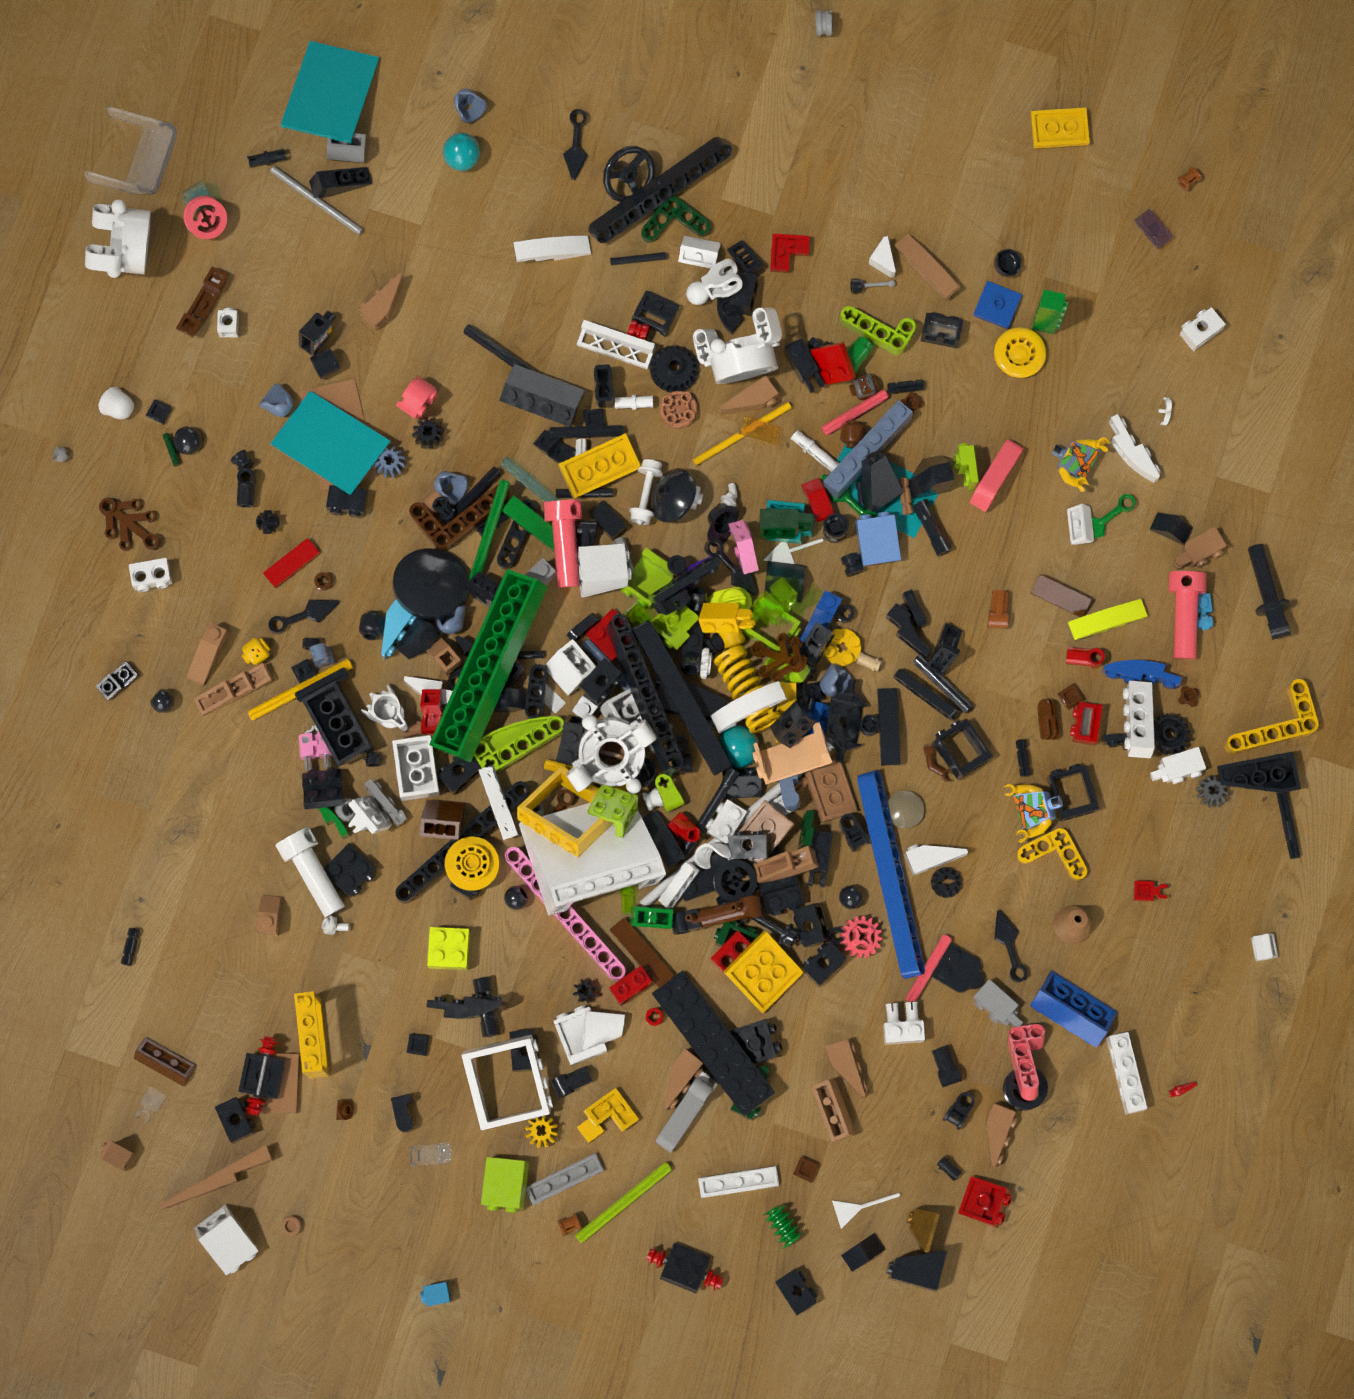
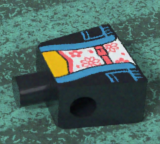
M326 311L323 316L315 313L299 330V347L311 356L316 355L332 334V322L336 318L335 315L330 311Z

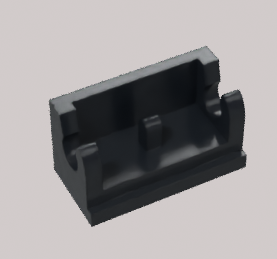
M737 272L736 274L742 280V288L731 295L729 306L733 307L732 312L736 314L751 316L758 289L757 275Z

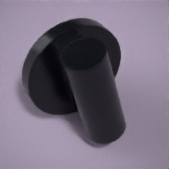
M820 681L809 683L806 686L805 695L809 696L808 700L810 697L815 698L814 702L825 700L819 685Z

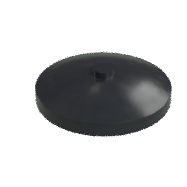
M424 548L409 553L398 563L394 571L392 587L396 600L408 613L422 619L438 620L451 616L455 613L457 607L463 606L469 591L466 586L469 582V577L463 564L452 554L440 549Z

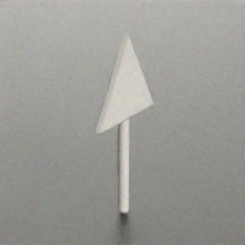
M821 538L789 549L787 543L781 542L763 561L795 564L791 552L821 543L824 539Z

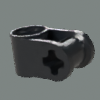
M852 814L843 815L839 821V828L851 851L855 852L856 848L864 844H870L857 818ZM851 819L853 827L846 828L843 825V820Z
M969 1092L959 1094L942 1120H947L956 1126L957 1130H960L974 1106V1096ZM962 1096L970 1098L971 1103L968 1107L961 1105L960 1099Z

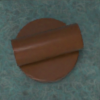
M337 1100L336 1120L350 1119L353 1115L352 1103L348 1100Z

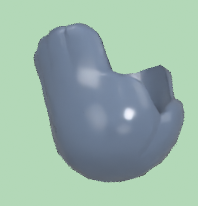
M462 89L454 97L455 109L459 113L461 120L465 123H472L478 120L487 109L486 101L471 89ZM472 103V107L470 109H463Z
M276 383L259 403V407L277 417H284L292 409L293 399L279 383Z
M450 471L439 473L434 481L435 491L441 496L446 497L449 503L453 505L457 504L464 497L468 487L466 476ZM451 483L452 489L445 492Z
M459 606L451 616L436 620L438 629L445 634L459 633L464 625L466 606Z
M831 663L821 678L819 685L822 692L831 697L844 693L848 687V680H853V678L846 669L838 664Z

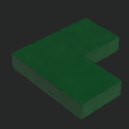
M807 810L803 815L798 849L806 846L811 847L814 827H812L814 811Z

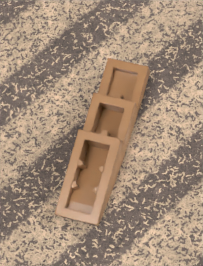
M909 234L894 245L895 250L905 257L908 264L921 275V278L945 300L960 288L945 269Z
M261 663L247 672H242L228 681L221 682L193 700L201 716H204L271 682L273 678L266 664Z

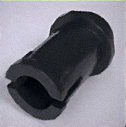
M944 1156L936 1165L939 1167V1170L944 1171L955 1181L962 1171L949 1161V1157L946 1158Z

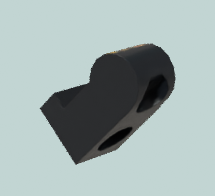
M411 1094L391 1098L397 1128L403 1133L411 1132L414 1128V1121L410 1117L408 1104L413 1103Z

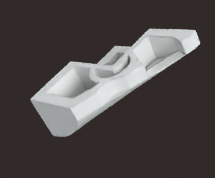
M586 1011L584 1033L582 1034V1051L620 1038L623 1032L625 1015Z

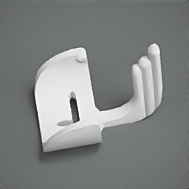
M712 843L699 846L694 855L696 864L701 868L710 869V856L713 850L720 856L731 860L729 859L731 852L728 844ZM736 867V872L741 873L740 868Z

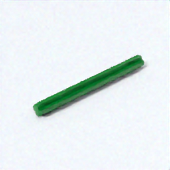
M501 479L499 481L469 581L478 571L480 573L483 571L510 482Z

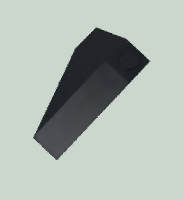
M1293 751L1217 766L1220 785L1276 793L1301 790Z

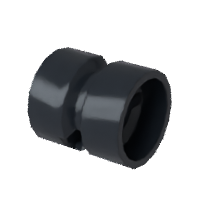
M834 513L829 515L824 521L823 535L830 543H840L847 536L849 524L845 516Z

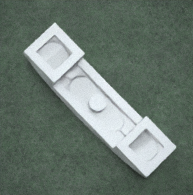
M778 681L732 701L712 714L711 717L718 733H721L735 726L736 722L766 707H772L786 700L787 697Z

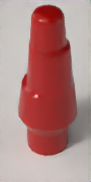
M1194 1081L1185 1085L1175 1086L1168 1091V1094L1171 1098L1179 1097L1192 1090L1197 1084Z

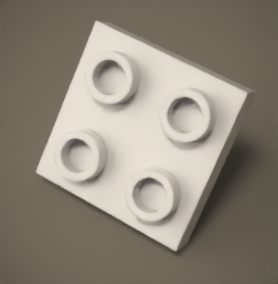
M365 796L353 799L348 804L356 814L348 825L349 827L356 826L353 830L354 833L368 829L372 834L388 830L392 826L389 816L379 809L378 803L374 798Z

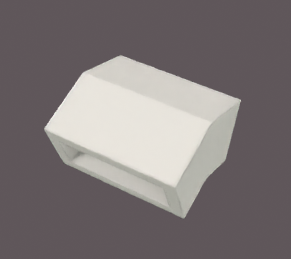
M1268 933L1251 938L1256 962L1278 958L1274 934Z

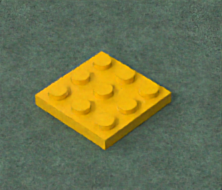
M763 931L723 971L762 1014L804 973L766 931Z

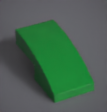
M327 807L319 808L327 826L335 823L341 838L349 837L344 825Z

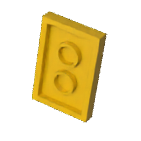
M1086 108L1031 111L1033 149L1089 145Z

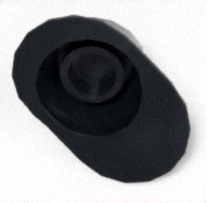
M719 503L709 512L708 523L710 527L707 533V540L718 539L723 544L728 540L731 534L729 524L736 522L739 517V511L735 506H725ZM711 543L713 547H718L717 543Z

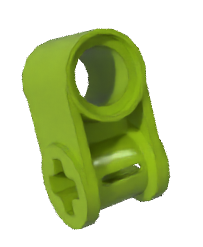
M666 774L657 776L655 788L658 790L666 812L668 813L684 805V801L671 777ZM661 779L668 781L666 788L659 786Z

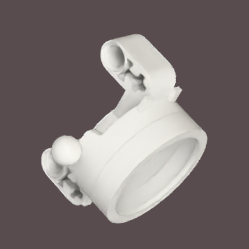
M120 199L113 201L112 205H94L92 226L98 229L111 230L110 246L88 245L85 251V267L91 270L106 271L112 278H117L121 272L145 275L151 211L126 208L125 202Z
M767 307L754 310L753 322L756 334L724 342L718 339L717 333L713 329H698L694 332L693 341L697 358L705 367L712 366L716 384L743 381L778 369L773 347L780 345L777 342L782 337V331L777 312L774 308Z
M586 715L582 719V725L586 730L580 740L579 759L572 763L574 767L567 772V778L577 792L595 781L608 786H622L626 784V789L629 793H638L641 789V783L634 778L638 775L643 765L645 747L656 740V734L646 720L640 723L635 720L630 723L621 718L608 717L597 721L593 715ZM614 741L623 747L625 755L619 764L607 765L601 761L599 750L604 743Z

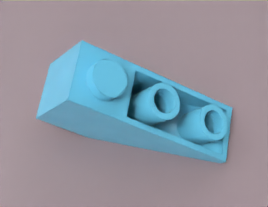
M396 599L386 612L381 651L383 659L393 655L396 650L395 645L403 638L408 626L412 625L416 619V616L404 610Z

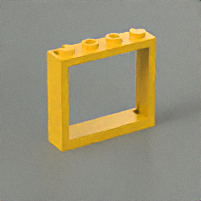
M561 765L517 807L518 820L523 822V825L534 829L537 834L548 838L553 844L559 845L566 852H570L579 858L613 822L599 818L576 839L532 811L559 784L592 803L599 788L590 784L577 792L566 776L569 770Z
M314 991L296 993L294 998L302 1073L309 1079L329 1076L321 999Z

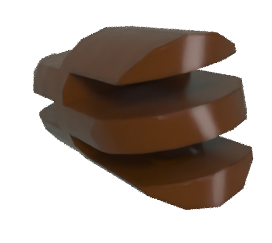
M1042 699L1037 707L1040 738L1043 740H1058L1059 727L1056 705L1051 699Z

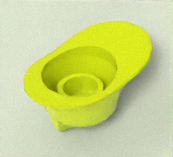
M732 587L713 593L708 598L707 603H737L740 609L749 610L752 606V598L745 589Z

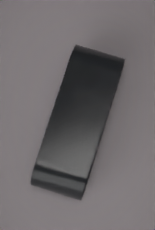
M541 664L534 665L530 670L525 704L527 719L538 718L543 715L548 674L546 667ZM542 671L544 676L538 679L534 677V673ZM539 689L542 693L539 697H533L531 692ZM531 708L539 710L536 716H531L528 712Z

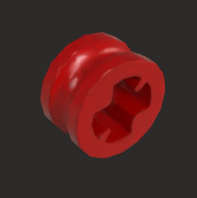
M652 1008L647 1011L646 1022L650 1026H658L662 1023L663 1014L659 1009ZM652 1012H656V1015L659 1014L660 1018H657V1022L653 1023V1020H649L648 1017L651 1016Z

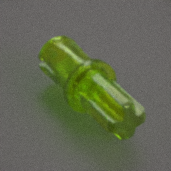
M633 885L621 888V893H619V896H621L622 914H631L633 896H635Z

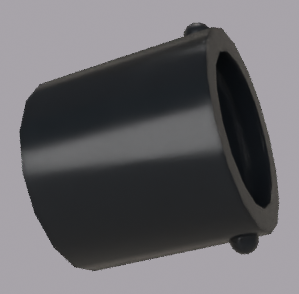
M331 348L310 357L311 363L320 379L341 370Z

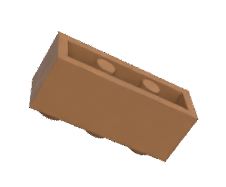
M828 1079L811 1086L831 1141L839 1142L856 1135L836 1079Z

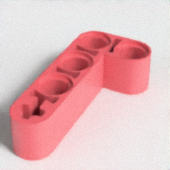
M1009 439L1006 440L976 488L970 504L987 512L997 492L1021 455L1023 447Z
M1039 1024L1013 1027L1008 1032V1050L1020 1095L1025 1100H1034L1038 1096L1039 1079L1031 1051L1041 1049L1044 1045L1045 1029Z

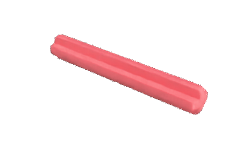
M881 390L874 396L822 426L824 434L827 436L841 428L843 424H846V421L854 420L886 401L888 394L885 390Z
M942 935L925 964V973L918 976L906 996L908 1002H916L952 941L949 936Z

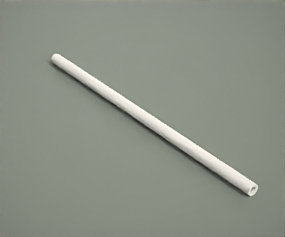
M827 742L828 749L830 752L832 749H834V747L829 742ZM804 772L798 774V778H800L804 774ZM779 783L746 810L747 813L736 831L749 820L764 800L770 803L781 794ZM713 838L710 842L707 843V844H712V843H715V844H716V843H721V844H722V842L719 841V840L716 839V838ZM694 855L686 861L692 863L694 866L697 865L694 860ZM681 866L639 901L640 904L648 907L665 892L668 884L672 882L675 874L679 872Z

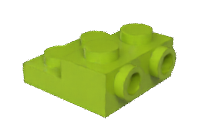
M962 443L957 445L958 449L954 453L953 467L957 469L958 475L964 474L963 485L964 487L967 486L968 492H973L976 490L979 482L974 445Z
M684 606L682 609L668 615L658 614L651 621V624L659 638L664 639L662 641L663 644L669 649L674 647L677 650L688 639L689 634L687 631L699 617L688 607Z

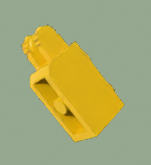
M703 603L699 616V623L703 633H739L740 629L752 628L756 625L755 620L752 618V610L740 609L737 603Z

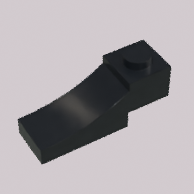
M896 603L888 612L886 619L899 629L896 634L897 638L917 654L927 659L932 650L922 642L910 622V610L903 604L899 605Z

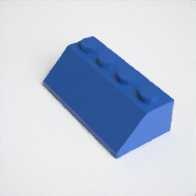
M1052 970L1030 1004L1037 1012L1042 1013L1053 1022L1058 1023L1070 1033L1077 1035L1085 1040L1086 1043L1096 1048L1108 1032L1117 1014L1116 1010Z

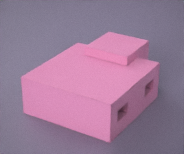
M740 520L730 523V532L733 534L737 547H734L735 555L743 573L747 574L759 570L752 535L747 522Z

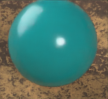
M735 725L723 731L718 738V742L729 759L732 768H744L755 761L752 754L755 751L754 743H758L759 748L760 744L756 734L750 733L748 727Z

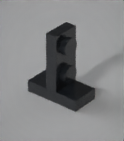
M945 622L934 653L926 663V668L941 676L959 655L960 649L957 646L962 630Z
M568 714L565 719L556 762L573 766L572 763L576 761L584 730L581 717Z

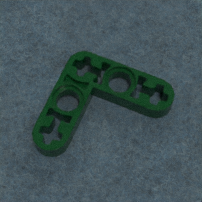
M672 196L662 203L643 226L641 237L647 243L654 242L673 219H676L695 235L705 237L710 232V223L682 200ZM675 202L676 208L672 207L668 214L669 203L673 204ZM686 212L691 213L693 216L689 221H685L682 218V215ZM657 216H665L666 222L663 224L657 223ZM652 223H653L654 226L656 227V228L653 230V236L649 235V236L647 237V236H646V231L650 232V231L653 229V225H652ZM697 224H699L700 226L704 224L706 230L702 229L701 231H699V226Z

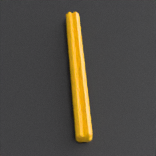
M346 659L248 710L251 720H255L296 698L295 692L341 668H345L346 671L353 668L351 662Z

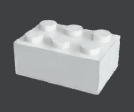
M431 735L392 741L401 801L440 796L434 750L429 745L432 739Z

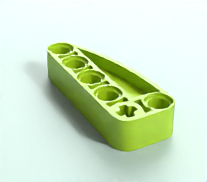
M558 716L538 717L497 729L481 738L478 746H484L485 752L482 754L475 752L474 758L481 765V769L487 767V763L491 762L497 774L562 735L564 721ZM554 722H558L561 724V728L553 730L551 725ZM537 732L545 734L542 740H536L534 736ZM526 742L528 748L520 750L518 748L519 743ZM504 752H510L512 754V757L509 760H503L501 758Z

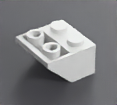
M572 639L558 650L544 667H546L547 672L566 695L569 696L579 688V685L596 666Z

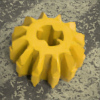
M546 1115L542 1116V1121L539 1120V1117H535L537 1121L535 1123L529 1119L528 1122L532 1127L526 1126L525 1130L532 1133H528L525 1136L526 1138L533 1137L530 1141L531 1145L536 1140L538 1141L537 1148L541 1147V1142H544V1146L548 1147L546 1141L548 1139L552 1143L555 1142L550 1137L551 1135L558 1136V1132L552 1131L558 1127L557 1124L550 1126L553 1118L545 1122ZM539 1126L541 1128L542 1126L546 1127V1134L544 1136L542 1134L541 1136L537 1135V1128Z

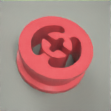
M195 197L185 207L183 214L184 223L188 230L196 237L212 239L220 235L227 224L226 210L213 197ZM202 205L213 206L211 210H209L208 208H202L203 212L208 215L207 219L209 223L213 225L215 222V217L218 216L216 224L208 230L198 229L199 225H202L203 227H209L208 224L203 220L204 216L199 210H197L195 218L193 219V214L195 210Z

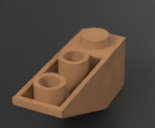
M401 273L397 276L393 275L384 288H379L374 293L372 299L364 301L360 306V315L375 331L390 319L403 283Z
M847 1039L825 1046L830 1067L861 1098H864L865 1092L868 1091L865 1081H861L859 1074L862 1072L859 1062L854 1061L853 1055L856 1052L853 1043L849 1044Z
M686 1049L682 1051L672 1065L664 1106L666 1111L669 1107L671 1109L675 1107L679 1102L677 1099L681 1092L685 1094L691 1086L689 1083L691 1079L699 1077L704 1070L701 1068L703 1062Z
M995 1103L992 1104L985 1122L991 1168H995L996 1164L1000 1165L1003 1158L1001 1150L1003 1146L1007 1147L1010 1136L1007 1134L1010 1128H1014L1017 1117H1014L1015 1111Z

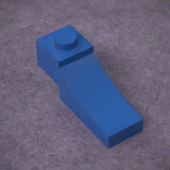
M826 590L824 591L800 638L803 643L816 622L828 629L842 602V598Z

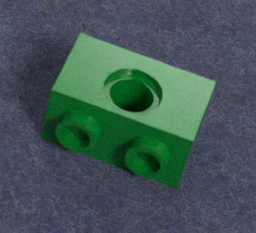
M631 906V926L672 929L673 909Z

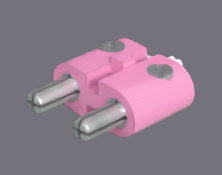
M316 725L307 730L305 734L299 735L300 759L304 760L306 771L312 769L311 760L316 757L324 759L325 769H327V765L328 769L331 768L330 757L332 755L319 732L317 734L310 733L314 731V728L318 731Z

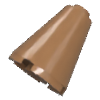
M1066 906L1056 914L1053 928L1056 936L1062 942L1078 944L1086 940L1090 935L1092 921L1089 914L1081 907Z

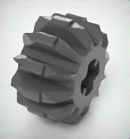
M1216 775L1212 777V780L1209 776H1206L1205 781H1199L1200 786L1196 788V791L1201 793L1196 797L1197 799L1203 797L1202 805L1208 802V808H1211L1213 803L1216 807H1219L1220 802H1226L1224 796H1228L1229 792L1224 790L1228 786L1220 785V780L1217 781ZM1212 788L1216 790L1213 795L1209 793Z

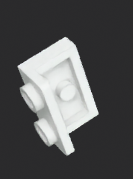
M727 799L725 803H720L715 811L718 813L715 819L711 818L705 827L708 829L705 834L713 836L724 844H728V836L734 834L747 813L746 810Z

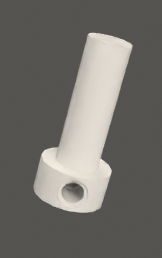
M306 827L283 839L275 846L284 862L290 860L294 862L323 916L326 918L345 906L312 849L318 845V842L310 828Z

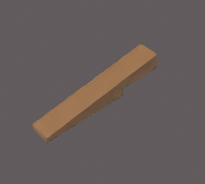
M264 1145L161 1203V1209L171 1208L239 1182L236 1174L273 1161L269 1146Z

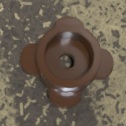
M910 392L905 399L900 401L913 411V414L917 408H921L923 402L913 392Z
M1183 686L1180 689L1181 697H1179L1178 702L1182 705L1188 704L1191 707H1195L1199 690Z

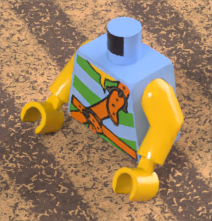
M1011 784L1005 785L1003 788L1009 787L1011 789V793L1004 794L1005 796L1009 797L1016 793L1014 800L1022 825V829L1018 830L1016 835L1022 834L1024 836L1018 842L1023 843L1027 837L1033 838L1044 834L1052 824V820L1056 818L1054 809L1063 806L1061 797L1051 798L1049 792H1045L1041 787L1030 784L1016 785L1015 787Z

